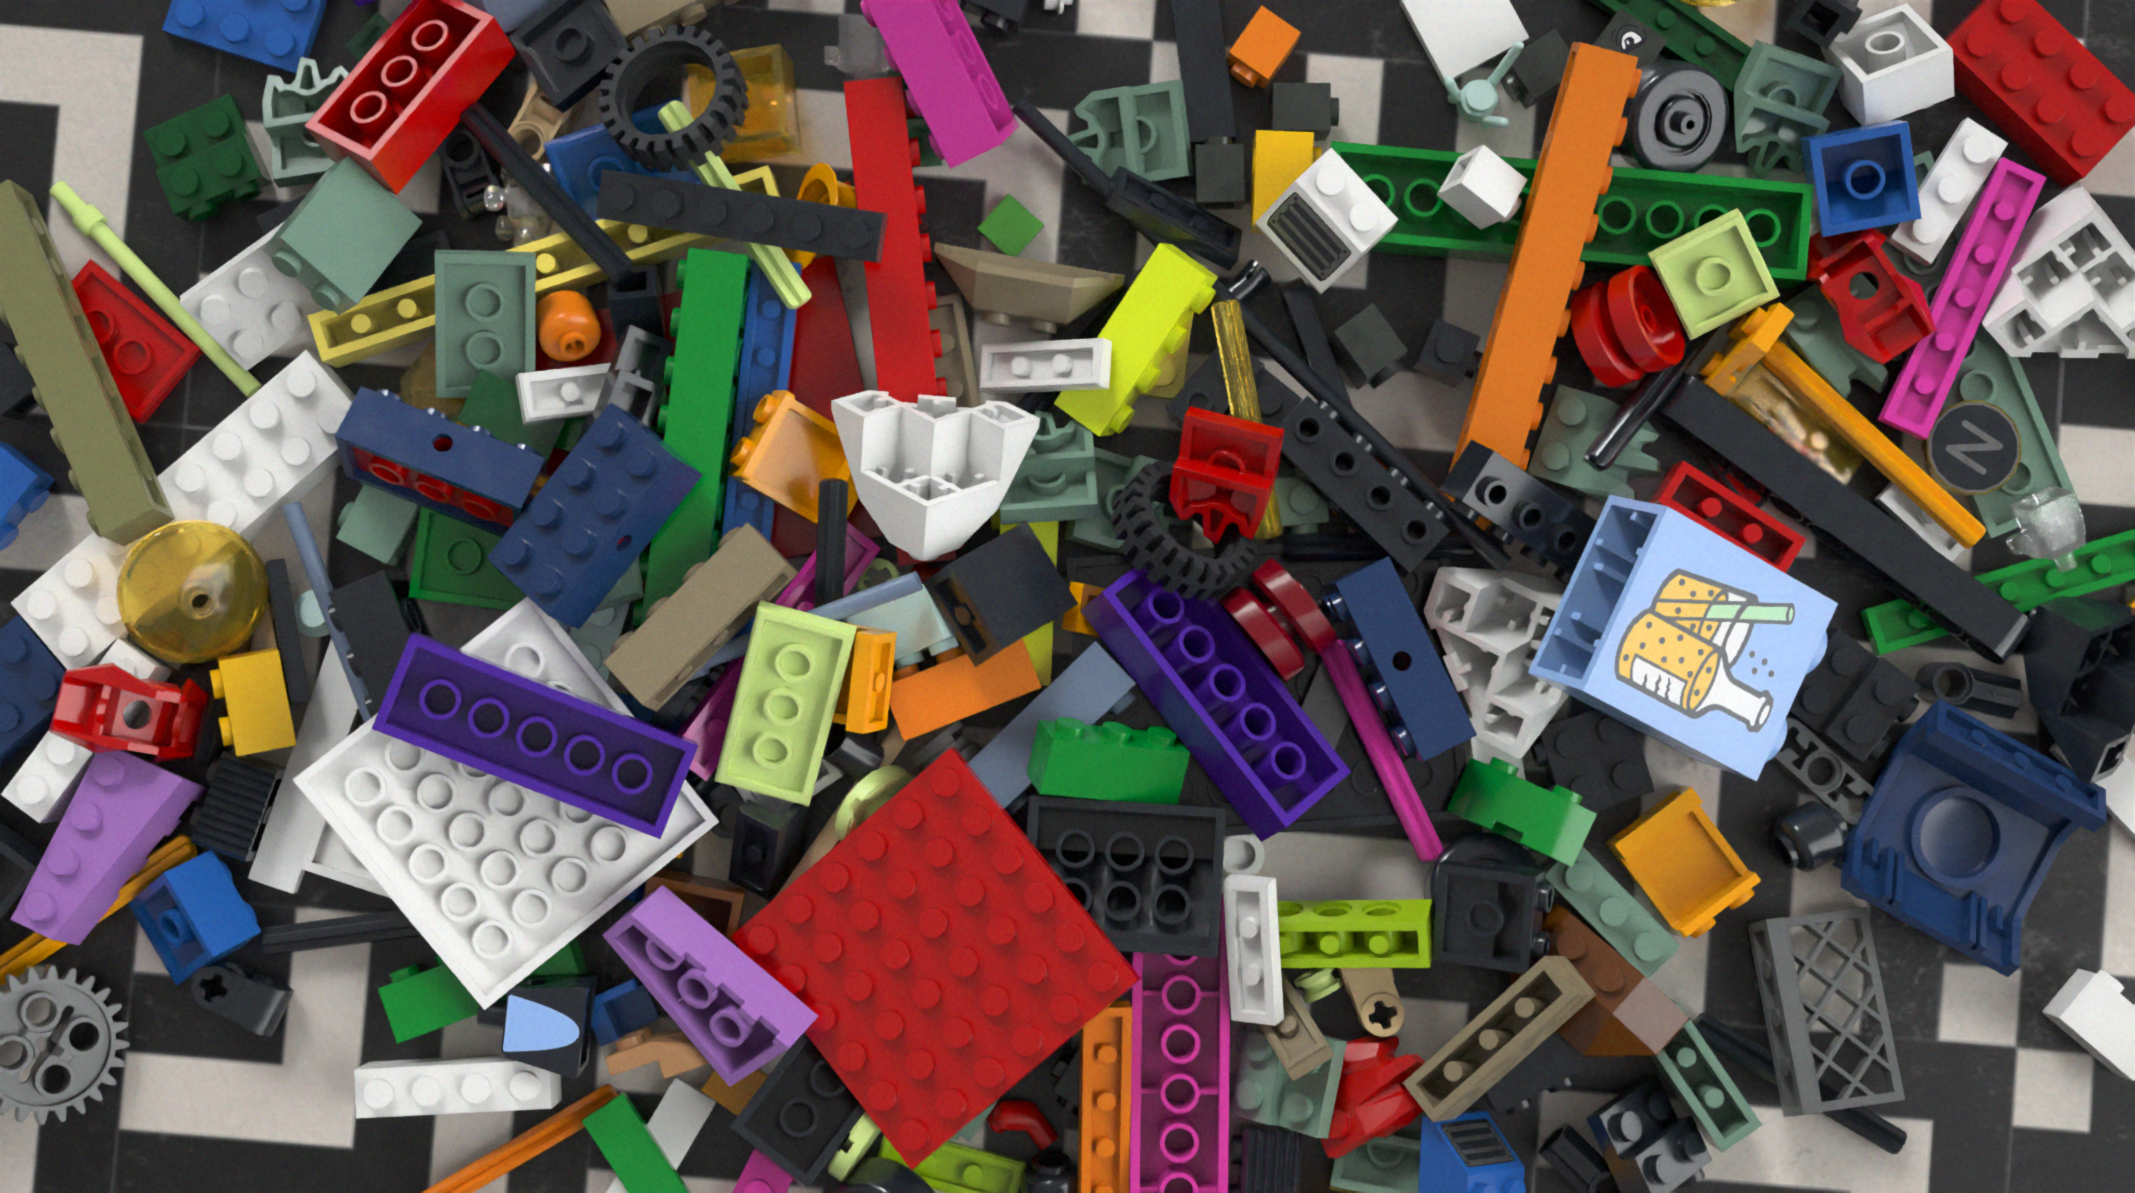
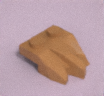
M650 1026L623 1035L622 1039L615 1041L616 1049L605 1057L610 1076L658 1060L662 1075L666 1079L709 1063L681 1029L674 1031L665 1029L653 1034Z

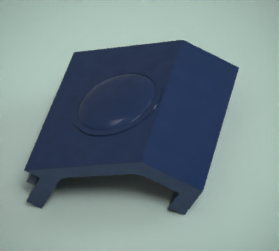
M1938 699L1894 745L1873 786L1874 791L1872 795H1868L1860 811L1862 815L1857 824L1852 826L1845 840L1843 854L1835 859L1833 866L1842 870L1840 887L1850 892L1856 898L1867 901L1891 914L1897 920L1906 922L1932 936L1938 942L1971 957L1979 964L2009 977L2020 967L2022 920L2060 847L2080 826L2095 833L2107 822L2106 789L2095 783L2091 785L2083 783L2072 770L1947 702Z

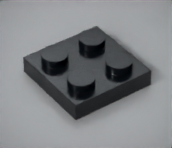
M554 0L509 36L554 107L562 113L566 112L599 86L601 80L609 78L605 71L610 63L621 64L616 54L622 48H625L630 53L635 50L602 0Z

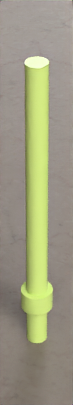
M63 180L51 187L50 195L73 217L72 224L84 237H92L247 398L254 395L262 387L260 382L248 370L245 371L180 305V300L106 225L108 219L95 205H87Z

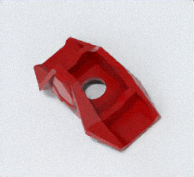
M1875 227L1822 237L1820 231L1809 237L1806 280L1815 282L1833 310L1838 313L1844 342L1878 364L1883 365L1937 330L1921 285L1898 273L1881 249L1882 244L1888 237ZM1860 273L1873 274L1879 281L1878 291L1869 299H1857L1850 292L1852 279Z
M114 663L70 669L65 671L62 678L49 732L94 753L130 750L152 754V763L191 758L208 694L190 678L179 689L177 684L145 678L139 679ZM134 701H143L149 709V717L146 723L138 728H129L123 719L125 708Z

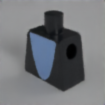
M598 975L527 976L507 992L506 1000L498 999L485 1010L479 1004L477 1025L503 1030L501 1054L504 1057L577 1079L588 1064Z

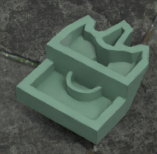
M1757 39L1755 40L1734 86L1735 136L1737 153H1744L1749 149L1747 163L1763 179L1783 156L1785 164L1798 174L1804 167L1800 138L1825 134L1830 121L1822 115L1843 71L1834 65Z
M300 57L296 78L291 84H284L280 76L268 75L262 98L264 129L270 136L272 175L278 188L318 182L326 171L336 164L309 133L305 124L349 75L342 65L334 68L328 79L322 80L316 60Z
M1176 79L1134 87L1123 86L1093 91L1074 108L1076 115L1087 121L1089 129L1069 135L1067 138L1085 155H1088L1092 162L1110 179L1118 166L1124 167L1151 182L1195 176L1182 80ZM1082 179V184H1088L1084 179Z
M1862 273L1856 275L1850 283V292L1857 299H1869L1877 292ZM1813 284L1784 304L1795 315L1781 334L1800 354V359L1835 391L1846 399L1851 393L1849 381L1851 379H1859L1878 393L1882 392L1889 381L1888 371L1884 364H1878L1844 342L1838 313L1833 310L1816 284ZM1902 353L1891 360L1897 361L1903 359Z
M1559 384L1527 473L1535 479L1573 490L1580 496L1606 503L1609 495L1637 500V493L1629 486L1630 480L1635 477L1662 478L1661 462L1641 452L1642 446L1655 442L1659 434L1647 420L1610 468L1598 472L1585 462L1584 453L1622 405L1607 398Z
M1036 410L1034 416L1040 418L1039 428L1000 504L1001 525L1021 524L1025 521L1027 523L1099 518L1093 432L1076 419L1071 420L1064 428L1056 429L1052 413Z
M1094 447L1099 518L1068 520L1065 540L1109 553L1124 554L1120 548L1124 540H1117L1113 533L1117 525L1111 523V515L1114 512L1112 507L1129 481L1145 465L1149 463L1152 465L1155 461L1159 460L1143 455L1128 458ZM1156 501L1150 502L1153 514L1161 527L1175 541L1176 539L1168 531L1169 527L1185 528L1190 527L1194 522L1191 517L1187 520H1179L1174 507Z
M1424 1110L1410 1124L1386 1138L1374 1137L1342 1157L1335 1159L1329 1190L1343 1193H1418L1422 1116H1427Z

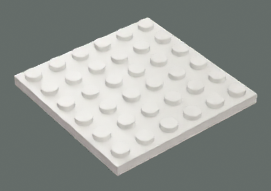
M528 596L460 648L463 651L635 717L557 620L548 616ZM377 714L293 779L294 783L484 1010L719 822L685 779L662 837L658 839L373 730L372 726Z

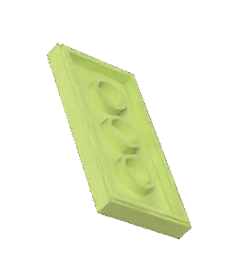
M760 600L714 781L809 807L857 626Z

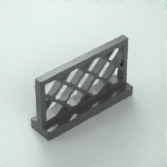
M1867 907L1787 918H1771L1747 924L1783 1116L1807 1115L1905 1100ZM1854 919L1858 940L1849 951L1830 936L1840 921ZM1828 923L1824 930H1821L1815 924ZM1802 926L1817 938L1806 957L1792 948L1788 928ZM1824 945L1844 959L1833 978L1813 964ZM1795 962H1796L1798 965H1800L1797 970H1796ZM1851 966L1865 975L1867 988L1860 999L1840 985ZM1806 972H1809L1827 986L1815 1006L1801 996L1799 983ZM1834 993L1854 1007L1842 1027L1822 1012ZM1804 1010H1805L1807 1013H1809V1015L1807 1016V1018L1805 1017V1012H1804ZM1861 1014L1875 1024L1877 1036L1869 1048L1849 1033ZM1816 1020L1836 1034L1824 1054L1810 1043L1809 1031ZM1844 1041L1863 1055L1851 1075L1832 1061ZM1814 1059H1815L1816 1061H1818V1064L1816 1065V1067H1815ZM1871 1062L1884 1071L1887 1093L1874 1094L1859 1082ZM1827 1068L1846 1084L1835 1100L1822 1102L1818 1080ZM1853 1090H1855L1861 1095L1859 1097L1849 1098Z

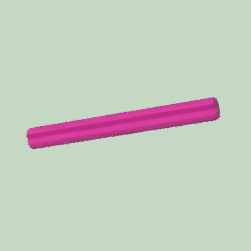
M1337 640L1320 654L1418 859L1423 863L1438 858L1444 848L1345 642Z

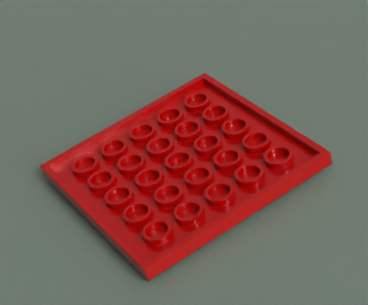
M951 747L730 936L743 953L818 1015V1018L805 1031L806 1035L911 1170L918 1167L1141 980V977L956 748Z

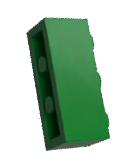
M1059 717L1056 721H1038L1026 774L1039 794L1177 805L1191 753L1179 740L1175 732L1164 727L1151 726L1148 728V731L1130 729L1128 726L1117 722H1104L1102 726L1085 725L1082 721L1075 718Z

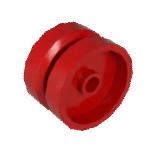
M1635 265L1615 274L1609 282L1598 281L1578 290L1572 296L1569 308L1571 310L1570 320L1577 347L1586 365L1596 378L1606 386L1613 388L1622 387L1639 380L1645 374V371L1659 372L1678 364L1683 358L1685 349L1683 325L1659 276L1647 266Z

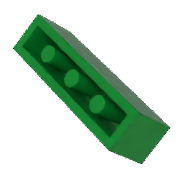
M577 937L528 976L588 973L589 971ZM440 956L435 957L437 967L420 972L418 964L390 973L392 983L378 988L397 1044L478 1014L479 1003ZM505 993L499 999L506 1000L507 993Z

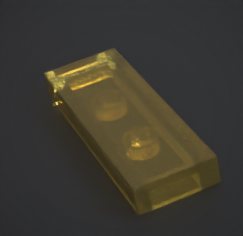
M1759 363L1749 370L1727 399V401L1844 485L1848 483L1865 460V457L1808 404Z

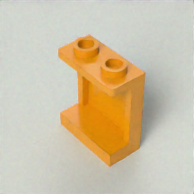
M773 390L771 395L766 394L754 411L753 419L756 420V423L748 438L742 437L730 455L729 461L733 465L727 475L817 526L820 481L826 478L846 480L849 485L848 518L859 497L836 424L794 399L795 395L787 390Z
M851 624L857 626L832 722L845 724V731L860 734L887 729L897 632Z
M1680 785L1605 843L1673 934L1682 938H1686L1689 935L1692 938H1697L1716 924V920L1713 917L1727 906L1730 909H1735L1747 902L1755 893L1752 887L1758 884L1761 879L1755 872L1747 869L1701 808L1700 804L1703 801L1690 786Z

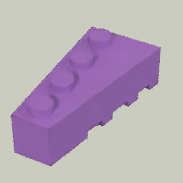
M126 750L96 753L10 920L50 939L80 945L120 896L118 891L133 873L138 875L149 861L147 856L164 835L170 836L181 822L179 817L192 801L198 802L208 788Z
M661 885L634 905L602 935L729 1087L788 1050L818 1018L815 1012L664 885Z

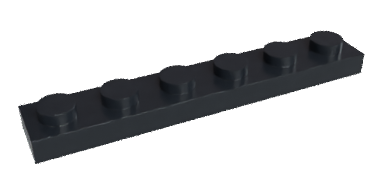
M602 169L596 218L881 263L888 214Z

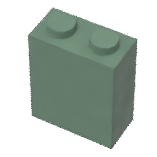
M347 155L326 171L262 250L272 258L273 265L282 274L295 278L305 286L319 306L326 310L334 311L339 316L361 301L421 225L422 221Z

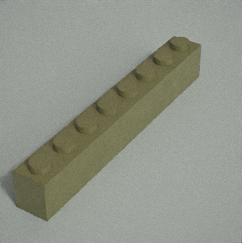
M10 179L0 183V318L5 326L13 331L18 343L14 348L15 354L22 366L31 373L36 384L32 388L34 398L39 406L48 413L54 427L50 429L51 437L58 449L66 454L72 468L68 471L69 479L77 492L84 496L90 511L86 513V517L90 527L100 538L104 537L122 546H126L175 520V517L33 195Z

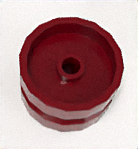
M1270 558L1251 574L1252 584L1264 600V603L1261 604L1250 591L1240 586L1233 588L1218 603L1275 675L1284 683H1287L1305 668L1304 657L1291 640L1293 637L1306 650L1316 655L1323 653L1339 638L1326 617L1322 614L1318 604L1296 579H1293L1278 562Z

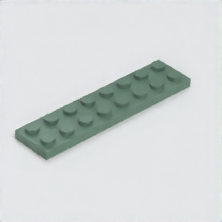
M1930 150L1913 157L1918 189L1935 163ZM1959 220L1932 264L1926 267L1886 241L1882 244L1881 249L1898 273L1921 285L1929 307L1964 230ZM1896 224L1875 228L1888 237ZM1873 275V277H1874V279H1875V282H1876V284H1877V286H1878V288H1879V281H1878V279ZM1981 320L1935 423L1948 409L1963 403H1985L1999 409L2013 423L2019 437V458L2013 473L2000 486L1986 492H1965L1975 518L1986 529L1983 536L1986 540L2077 504L2079 500L2018 357H2011L1984 328ZM1910 348L1905 350L1906 355L1908 354Z

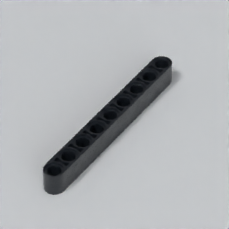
M1684 373L1651 414L1665 429L1708 460L1713 461L1766 502L1984 659L1998 665H2004L2032 626L2029 618L2020 610L1692 375Z

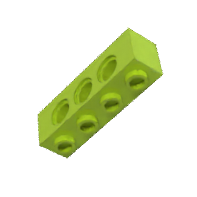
M1432 899L1277 900L1281 968H1430L1435 925Z

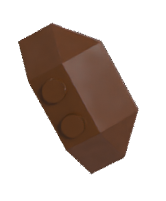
M1553 901L1550 912H1543L1541 931L1549 932L1550 934L1548 956H1566L1596 993L1589 1002L1561 1025L1556 1032L1584 1057L1658 1056L1687 1024L1690 1018L1646 976L1569 911ZM1509 972L1510 986L1524 974Z

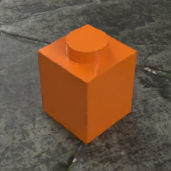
M1261 5L1229 51L1227 64L1232 67L1230 73L1248 87L1253 88L1257 84L1265 90L1296 46L1301 32Z

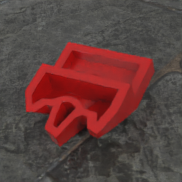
M1190 406L1184 415L1179 458L1173 465L1169 499L1179 520H1187L1195 512L1203 514V536L1215 544H1218L1227 524L1231 522L1238 524L1241 535L1252 540L1264 517L1274 488L1285 429Z
M1370 1035L1347 1042L1328 1138H1320L1328 1158L1338 1159L1374 1137L1386 1138L1410 1124L1423 1111L1403 1082L1426 1061L1418 1054H1406L1395 1058L1394 1054L1399 1046L1398 1036L1380 1037Z

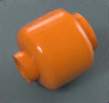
M572 290L553 292L541 299L535 307V332L541 349L550 358L557 361L572 362L589 355L599 344L601 337L600 324L592 303L583 294Z

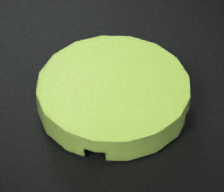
M886 765L872 771L859 781L846 796L837 813L835 823L837 839L842 841L910 783L914 777L899 765Z
M866 1111L850 1131V1136L844 1144V1150L837 1151L828 1165V1173L841 1182L852 1172L881 1133V1130Z

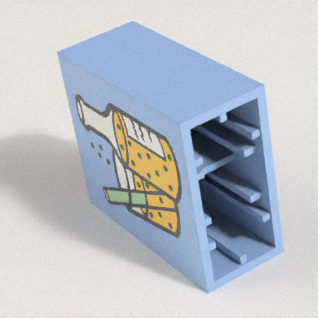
M1609 495L1527 673L1698 762L1757 781L1765 762L1771 760L1784 744L1787 735L1786 716L1805 675L1817 667L1825 654L1828 642L1826 629L1838 603L1668 506Z

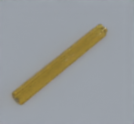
M1233 299L1217 302L1212 305L1211 311L1232 417L1263 424L1240 303ZM1275 485L1264 517L1255 533L1257 539L1274 538L1283 532Z

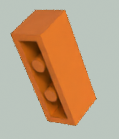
M1022 638L977 667L974 666L967 653H965L964 648L959 646L936 655L938 665L921 672L917 663L893 672L889 705L903 741H907L1040 689L1042 686Z

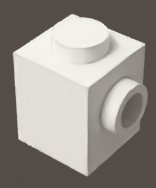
M1481 145L1458 157L1437 196L1482 230L1499 221L1504 223L1515 214L1521 204V199L1518 196L1527 179L1485 145Z

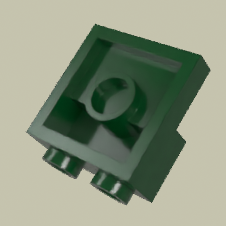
M230 93L143 131L159 168L155 172L174 215L185 221L200 222L207 220L218 213L217 207L233 200L235 203L252 200L262 193L260 188L273 183L236 97Z

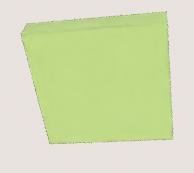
M1738 208L1648 253L1690 340L1780 296Z

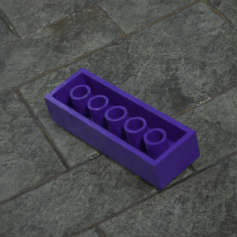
M1134 567L1102 591L1080 611L1262 842L1287 828L1350 774L1351 771L1215 598L1212 599L1209 596L1206 600H1197L1195 595L1190 599L1182 598L1178 588L1171 594L1163 590L1162 580L1159 579L1153 584L1146 578L1149 571L1145 567L1139 571Z
M415 631L410 634L372 726L373 730L658 839L662 837L699 746L692 739Z

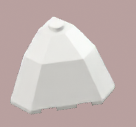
M2079 181L2039 208L2026 223L1984 313L1982 320L1984 328L2011 357H2031L2032 352H2057L2060 358H2098L2099 353H2124L2127 359H2135V251Z
M867 390L831 401V411L860 501L889 543L906 551L913 559L920 561H932L937 559L939 555L959 549L998 510L1040 423V418L1002 401L986 400L984 405L967 408L956 407L955 397L918 394V403L900 402L890 397L889 392Z
M1438 568L1423 612L1431 630L1434 628L1437 630L1447 654L1443 656L1450 676L1457 692L1462 690L1473 717L1470 718V721L1477 733L1476 737L1520 759L1569 697V694L1527 673L1568 585L1518 571L1501 570L1498 572L1497 570Z

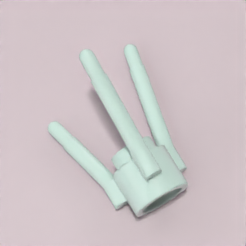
M1517 41L1487 81L1473 80L1465 85L1462 90H1459L1453 77H1445L1444 83L1449 93L1448 101L1456 104L1458 113L1464 120L1480 123L1483 129H1489L1490 127L1506 128L1509 126L1507 118L1492 116V112L1498 104V94L1495 87L1523 50V42Z

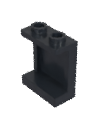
M1027 521L951 562L923 582L975 667L1043 625L1055 620L1078 604Z

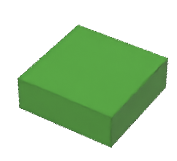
M1008 193L977 228V231L1002 254L1018 257L1043 230L1044 224Z

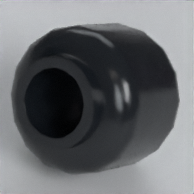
M1810 801L1780 816L1776 820L1774 826L1775 834L1771 835V843L1777 856L1786 867L1790 869L1796 867L1802 872H1810L1843 854L1845 848L1844 834L1848 832V828L1844 818L1835 808L1828 810L1821 803Z
M1044 1152L1033 1157L1032 1162L1027 1164L1021 1172V1193H1078V1164L1070 1160L1068 1155L1061 1152Z

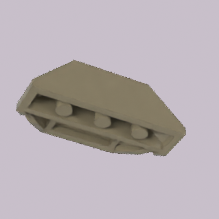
M935 242L934 254L937 262L973 313L982 315L981 322L993 326L1010 327V321L1012 320L1029 323V331L1045 335H1057V329H1070L1113 299L1123 289L1125 275Z

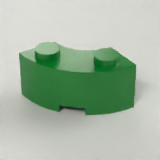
M1492 757L1489 765L1470 758L1447 811L1543 856L1573 867L1597 815L1579 805L1582 796L1559 785H1555L1553 791L1550 792L1516 776L1519 768L1496 757Z

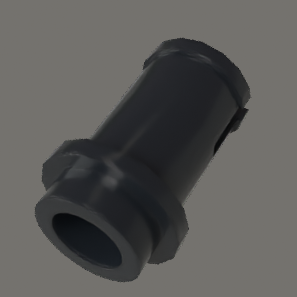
M1250 259L1247 265L1225 285L1245 306L1266 285L1272 282L1271 276L1263 266L1259 270L1256 269L1259 263L1253 259ZM1212 302L1214 307L1225 318L1231 320L1214 302Z

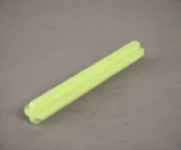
M674 100L658 112V118L668 133L687 127L694 121L684 104L680 101ZM711 150L705 153L708 163L700 167L692 159L689 160V164L704 185L742 191L719 156L716 157ZM742 241L787 308L797 309L811 298V292L780 247Z

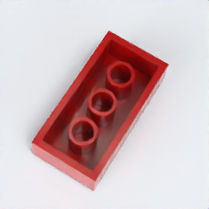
M413 0L305 124V127L333 162L337 163L345 156H350L385 189L398 195L459 123L463 110L467 109L481 97L517 54V51L494 16L461 0Z
M1982 0L1944 39L1953 49L1954 85L2062 188L2083 179L2135 126V94L2036 0Z

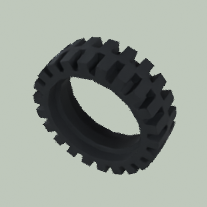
M678 25L667 26L666 36H664L659 28L648 31L650 41L645 43L641 36L636 37L631 41L635 50L630 53L625 48H622L616 54L621 64L610 63L605 72L610 80H601L599 87L603 97H598V107L602 112L600 116L614 141L635 163L639 162L643 168L653 170L655 166L662 173H670L672 164L679 172L690 170L689 160L692 159L700 167L708 163L705 155L706 152L711 150L717 157L724 151L720 143L722 139L732 143L736 138L737 133L732 125L742 127L746 117L742 109H748L749 99L745 93L748 92L747 83L730 52L711 33L705 30L700 33L696 27L686 25L684 32ZM681 64H700L710 68L716 79L714 96L704 113L691 124L669 134L652 135L640 132L634 126L632 120L634 102L643 87L656 75Z
M1164 460L1155 461L1152 465L1149 463L1129 481L1112 507L1114 512L1111 515V523L1117 525L1113 533L1117 540H1124L1120 546L1125 556L1133 554L1135 558L1131 564L1138 571L1145 567L1149 571L1146 578L1153 584L1159 579L1162 580L1163 590L1171 594L1178 588L1180 597L1190 599L1193 595H1195L1197 600H1206L1209 596L1212 599L1218 597L1239 578L1254 558L1253 554L1256 551V543L1253 542V539L1251 540L1241 535L1238 524L1231 522L1227 524L1218 544L1212 542L1217 559L1196 555L1179 545L1163 530L1153 514L1150 503L1151 501H1156L1173 506L1169 499L1173 465L1176 461L1170 460L1167 464H1165ZM1195 512L1191 518L1203 529V514Z

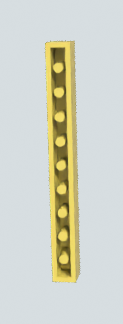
M768 165L732 176L742 191L781 197L774 174ZM607 219L595 221L632 260L633 266L657 264L688 254L689 247L703 249L731 240ZM565 231L506 250L535 252V303H538L553 292L561 290L575 291L608 280V276ZM435 274L365 296L356 306L339 316L334 311L326 309L307 315L322 362L339 368L434 337Z

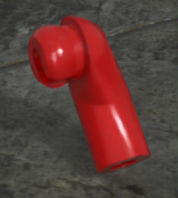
M1002 1100L996 1103L987 1116V1123L994 1132L1003 1133L1006 1130L1026 1131L1040 1151L1048 1147L1059 1137L1039 1108L1030 1101Z

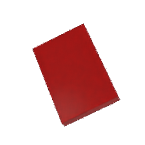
M90 259L71 283L129 415L138 423L144 424L204 352L99 263Z

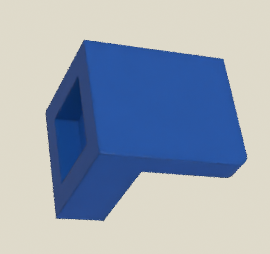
M636 976L595 995L592 1028L602 1047L618 1040L633 1030L657 1020L660 1017V1013L651 993Z

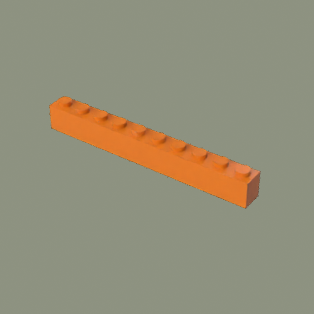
M1581 42L1572 43L1449 473L1471 439L1494 450L1523 471L1527 468L1530 451L1524 448L1529 430L1536 431L1541 420L1543 403L1538 402L1543 383L1549 385L1554 376L1557 357L1551 354L1556 337L1563 338L1569 325L1571 310L1565 308L1570 290L1577 291L1583 277L1585 263L1579 261L1584 242L1591 243L1596 233L1599 215L1594 214L1593 211L1598 194L1605 195L1611 182L1613 167L1608 166L1607 163L1612 146H1620L1626 131L1627 118L1621 116L1627 97L1634 98L1640 83L1642 71L1636 68L1639 57ZM1444 493L1452 502H1454V498ZM1479 516L1475 523L1482 530H1485L1490 522Z

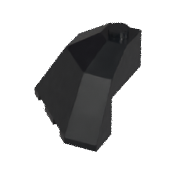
M2062 596L2037 605L2028 616L2032 626L2028 630L2023 642L2022 653L2029 700L2080 781L2091 785L2111 776L2124 760L2123 755L2132 734H2135V608L2108 600Z

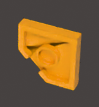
M1779 302L1764 308L1757 307L1749 314L1745 313L1737 317L1726 332L1730 340L1721 352L1714 350L1698 370V373L1702 375L1700 381L1723 396L1736 383L1737 378L1732 373L1735 370L1740 373L1750 364L1754 366L1768 352L1795 314Z

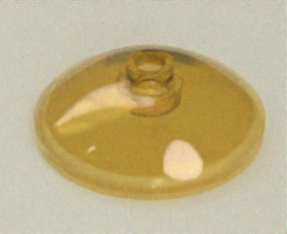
M186 520L171 523L144 537L125 559L116 586L118 611L129 634L148 652L162 659L177 663H202L215 660L240 647L260 624L267 607L269 594L266 569L253 546L243 536L229 527L204 520ZM199 594L208 595V601L203 607H192V600L195 596Z

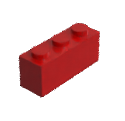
M1685 461L1670 466L1648 503L1672 508L1784 573L1787 572L1807 540Z

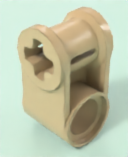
M536 79L529 88L522 107L508 132L520 145L528 139H538L541 141L539 150L532 157L546 171L551 164L543 143L570 134L581 117L585 101L582 98L566 112L562 113L554 107Z
M1337 968L1361 1026L1369 1033L1380 1037L1391 1036L1398 1032L1403 1025L1405 1014L1394 984L1392 969ZM1377 1001L1382 1006L1392 1007L1393 1014L1386 1017L1388 1025L1382 1027L1376 1021L1370 1022L1369 1015L1375 1012L1374 1003Z

